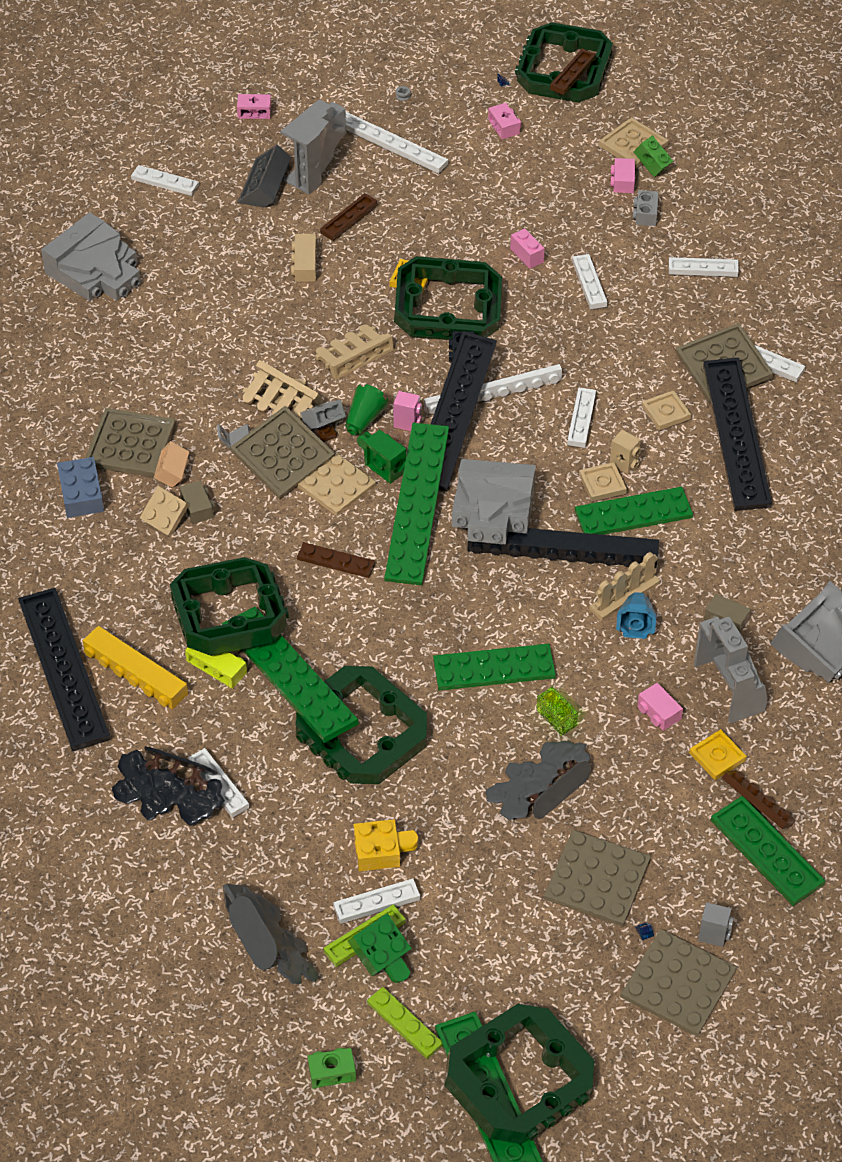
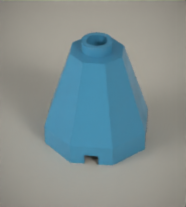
M634 592L629 595L618 610L616 629L619 632L621 630L624 637L645 639L649 633L651 635L655 633L657 615L649 598L644 593Z

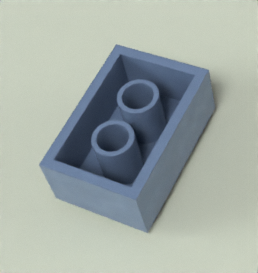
M94 457L57 463L67 518L104 512Z

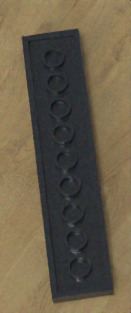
M465 331L461 334L431 421V425L449 426L439 490L446 492L497 345V340Z
M737 357L703 361L734 511L771 507V497L740 359Z
M56 588L18 598L71 751L111 740Z

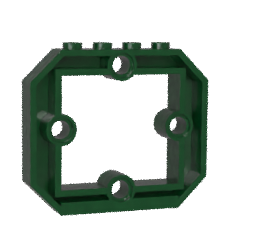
M554 22L532 29L531 35L527 36L526 45L523 47V55H520L519 65H516L515 75H517V81L528 94L577 103L599 95L612 57L613 43L600 30ZM544 43L563 46V50L569 53L582 48L597 52L596 59L587 68V82L577 80L565 95L550 90V84L561 72L553 71L549 75L534 72L535 67L540 64V54Z
M416 256L398 267L394 323L410 337L449 340L452 339V331H474L476 335L488 337L499 330L502 276L486 262ZM415 278L442 280L448 284L454 282L483 284V288L476 291L474 299V309L482 313V320L459 319L449 312H444L439 317L412 315L413 307L421 304L423 292L422 286L414 282Z
M242 557L184 569L170 583L171 599L187 648L212 656L273 643L287 627L288 609L284 607V599L280 595L279 585L276 583L274 572H270L267 564ZM249 583L255 584L258 592L259 608L265 611L266 616L249 620L244 616H233L228 620V624L205 629L200 628L199 624L202 622L201 604L199 601L191 599L190 595L213 591L218 595H225L234 586Z
M343 666L324 681L342 702L344 698L362 686L379 701L380 712L383 715H395L409 727L396 738L391 736L380 738L377 743V753L363 764L340 745L338 737L324 743L296 711L297 740L302 744H307L315 756L319 755L328 768L332 767L336 770L340 779H346L350 784H380L426 748L427 713L372 666Z
M516 1004L450 1047L444 1086L490 1139L522 1144L528 1139L530 1141L534 1140L544 1128L550 1129L557 1122V1119L567 1117L572 1113L573 1108L578 1105L581 1107L589 1101V1095L593 1087L594 1059L548 1008ZM526 1028L544 1048L541 1055L543 1063L549 1067L560 1066L571 1081L555 1092L544 1093L539 1103L513 1119L498 1102L500 1095L498 1085L491 1081L481 1082L467 1065L482 1055L488 1057L498 1056L501 1053L504 1041Z

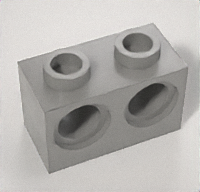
M638 190V197H634L633 207H637V209L633 208V219H636V225L656 226L658 191Z
M340 399L328 401L300 412L303 423L309 429L319 428L346 417Z

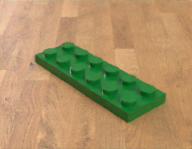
M682 486L575 506L574 509L583 533L601 535L693 518V512Z
M550 644L433 655L438 691L555 679L556 676Z
M743 796L711 816L710 821L792 906H795L825 885L823 877Z

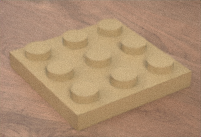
M631 117L599 140L598 146L617 158L635 159V169H637L643 163L634 154V151L642 142L653 135L664 149L668 146L669 140Z
M338 453L329 462L298 483V488L336 516L376 486V481Z

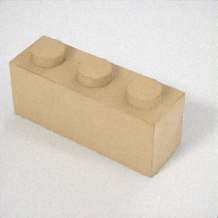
M295 234V241H292V251H295V253H291V261L295 264L291 265V276H295V282L316 281V234Z

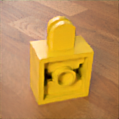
M395 819L353 824L359 871L400 867V852L415 851L418 847L417 833L413 830L397 832Z

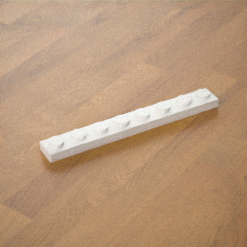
M346 112L347 131L438 174L448 165V159Z
M558 364L484 383L477 402L488 401L499 396L504 397L514 392H523L530 388H539L549 383L555 384L561 381L562 368ZM440 395L424 399L426 415L434 414Z

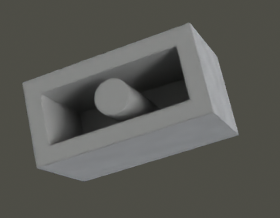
M706 902L698 941L723 947L725 940L729 941L734 920V917H730L731 908Z

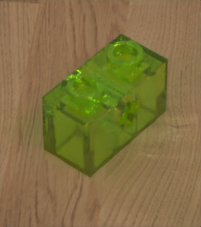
M553 686L537 696L536 710L561 736L577 726L578 711Z

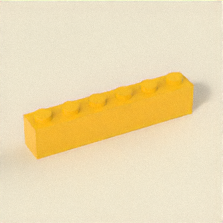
M97 626L82 640L84 653L89 658L94 657L103 667L112 669L118 677L123 676L133 687L138 686L148 697L153 696L163 707L168 706L173 710L188 695L187 683L100 626Z

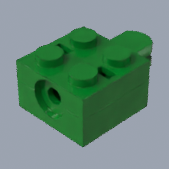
M378 430L373 435L365 431L357 437L359 447L364 450V462L368 468L390 484L403 475L406 448L402 444L396 442L389 434H385L381 430Z
M388 913L348 940V943L371 976L384 969L394 983L403 982L409 977L410 969L401 956L412 948Z

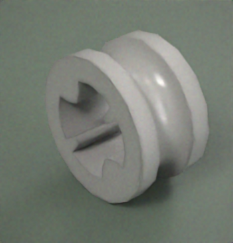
M406 86L398 87L396 89V98L400 101L408 100L410 98V89Z

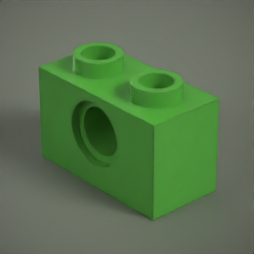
M653 135L642 142L634 151V154L654 177L673 162Z
M337 1048L330 1052H315L312 1055H307L312 1089L356 1081V1070L351 1048ZM329 1065H335V1066H336L335 1068H332V1069L327 1068V1066H329Z

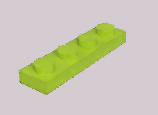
M391 905L324 947V953L333 965L337 967L356 955L348 943V940L387 913L397 928L406 924V919L394 905Z
M381 987L367 999V1004L427 1060L442 1047L440 1039L384 987Z

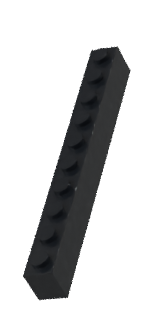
M528 528L527 533L508 532L506 544L468 541L467 551L475 554H503L512 557L525 556L532 559L547 558L549 560L559 559L567 560L568 562L581 561L588 564L603 563L609 566L624 565L629 567L635 561L638 564L642 563L644 556L649 552L658 557L659 540Z

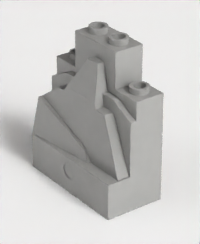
M319 99L281 130L282 135L294 141L295 170L283 179L284 182L308 195L322 185V173L328 164L331 163L334 157V149L340 139L346 134V112L344 107L334 102L328 104Z
M90 212L41 249L45 274L89 301L99 297L101 292L118 301L120 298L125 297L130 290L138 287L141 282L140 271L135 268L138 264L136 252L130 249L128 244L121 241L120 234Z
M461 459L458 471V486L452 509V527L468 528V541L506 544L508 532L527 533L535 497L536 465Z
M831 581L787 625H782L770 643L788 660L806 672L813 671L817 676H822L828 683L833 678L839 679L842 675V591Z
M717 616L700 622L694 666L698 667L713 661L733 694L728 722L733 723L764 712L768 699L766 687L760 681L756 668L752 663L748 652V645L731 618L719 619Z

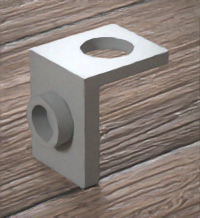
M219 424L217 425L218 437L230 449L232 445L250 433V428L246 424L228 433Z

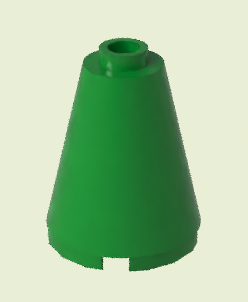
M359 384L356 387L345 424L348 433L351 435L362 434L388 406L389 399L385 400L383 397L384 393L369 384H366L364 387Z

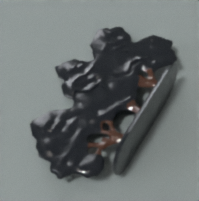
M147 746L144 749L149 754L155 756L153 760L146 761L137 749L128 754H122L117 767L125 778L112 786L114 798L126 804L140 799L142 802L140 812L147 820L154 819L157 814L162 815L168 812L170 806L176 804L179 808L180 817L187 825L192 826L201 819L211 816L214 808L221 807L225 801L220 794L222 789L221 781L210 779L204 782L199 774L202 772L214 776L218 773L200 763ZM159 759L172 762L174 765L171 769L161 770L159 769ZM152 765L151 769L147 771V766ZM181 765L193 769L192 776L188 779L178 778L176 775L178 766ZM195 779L196 783L200 785V791H195L193 787ZM191 780V784L186 785V782ZM203 784L207 785L206 790L203 789Z

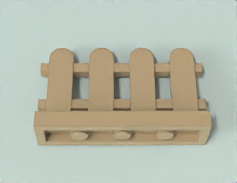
M361 325L359 327L360 333L348 332L345 334L344 341L332 340L330 342L331 348H317L315 359L317 361L322 360L325 363V367L330 369L331 376L337 380L393 351L392 336L388 333L385 335L378 334L374 326ZM365 337L369 342L366 343L362 338ZM351 345L354 349L351 350L347 346ZM336 352L340 357H335L333 353Z
M261 360L256 364L259 372H254L252 375L254 377L248 388L244 387L242 390L244 393L243 401L246 404H251L256 399L259 401L257 404L259 411L264 413L271 408L273 409L272 415L284 406L289 409L292 403L296 401L298 405L293 413L301 421L300 412L313 408V402L319 405L322 400L316 391ZM266 384L269 387L264 393V395L261 397L258 394L263 388V386ZM280 392L283 394V397L276 406L273 402Z
M649 552L644 556L642 563L633 562L629 566L628 572H617L610 583L607 580L603 581L599 585V590L596 591L598 600L589 606V610L603 621L616 613L629 595L634 592L645 594L658 586L660 579L654 575L656 573L654 566L658 557Z

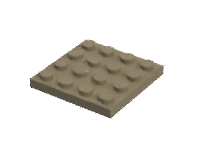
M740 323L676 348L677 355L709 403H711L703 361L739 357L746 388L773 378L772 370Z
M286 406L230 447V451L279 499L335 456V453Z
M105 408L86 458L94 457L96 468L154 477L161 450L169 443L176 421L172 418Z
M572 830L544 894V900L623 927L651 856Z
M660 929L621 992L620 998L698 1037L734 976L737 967Z

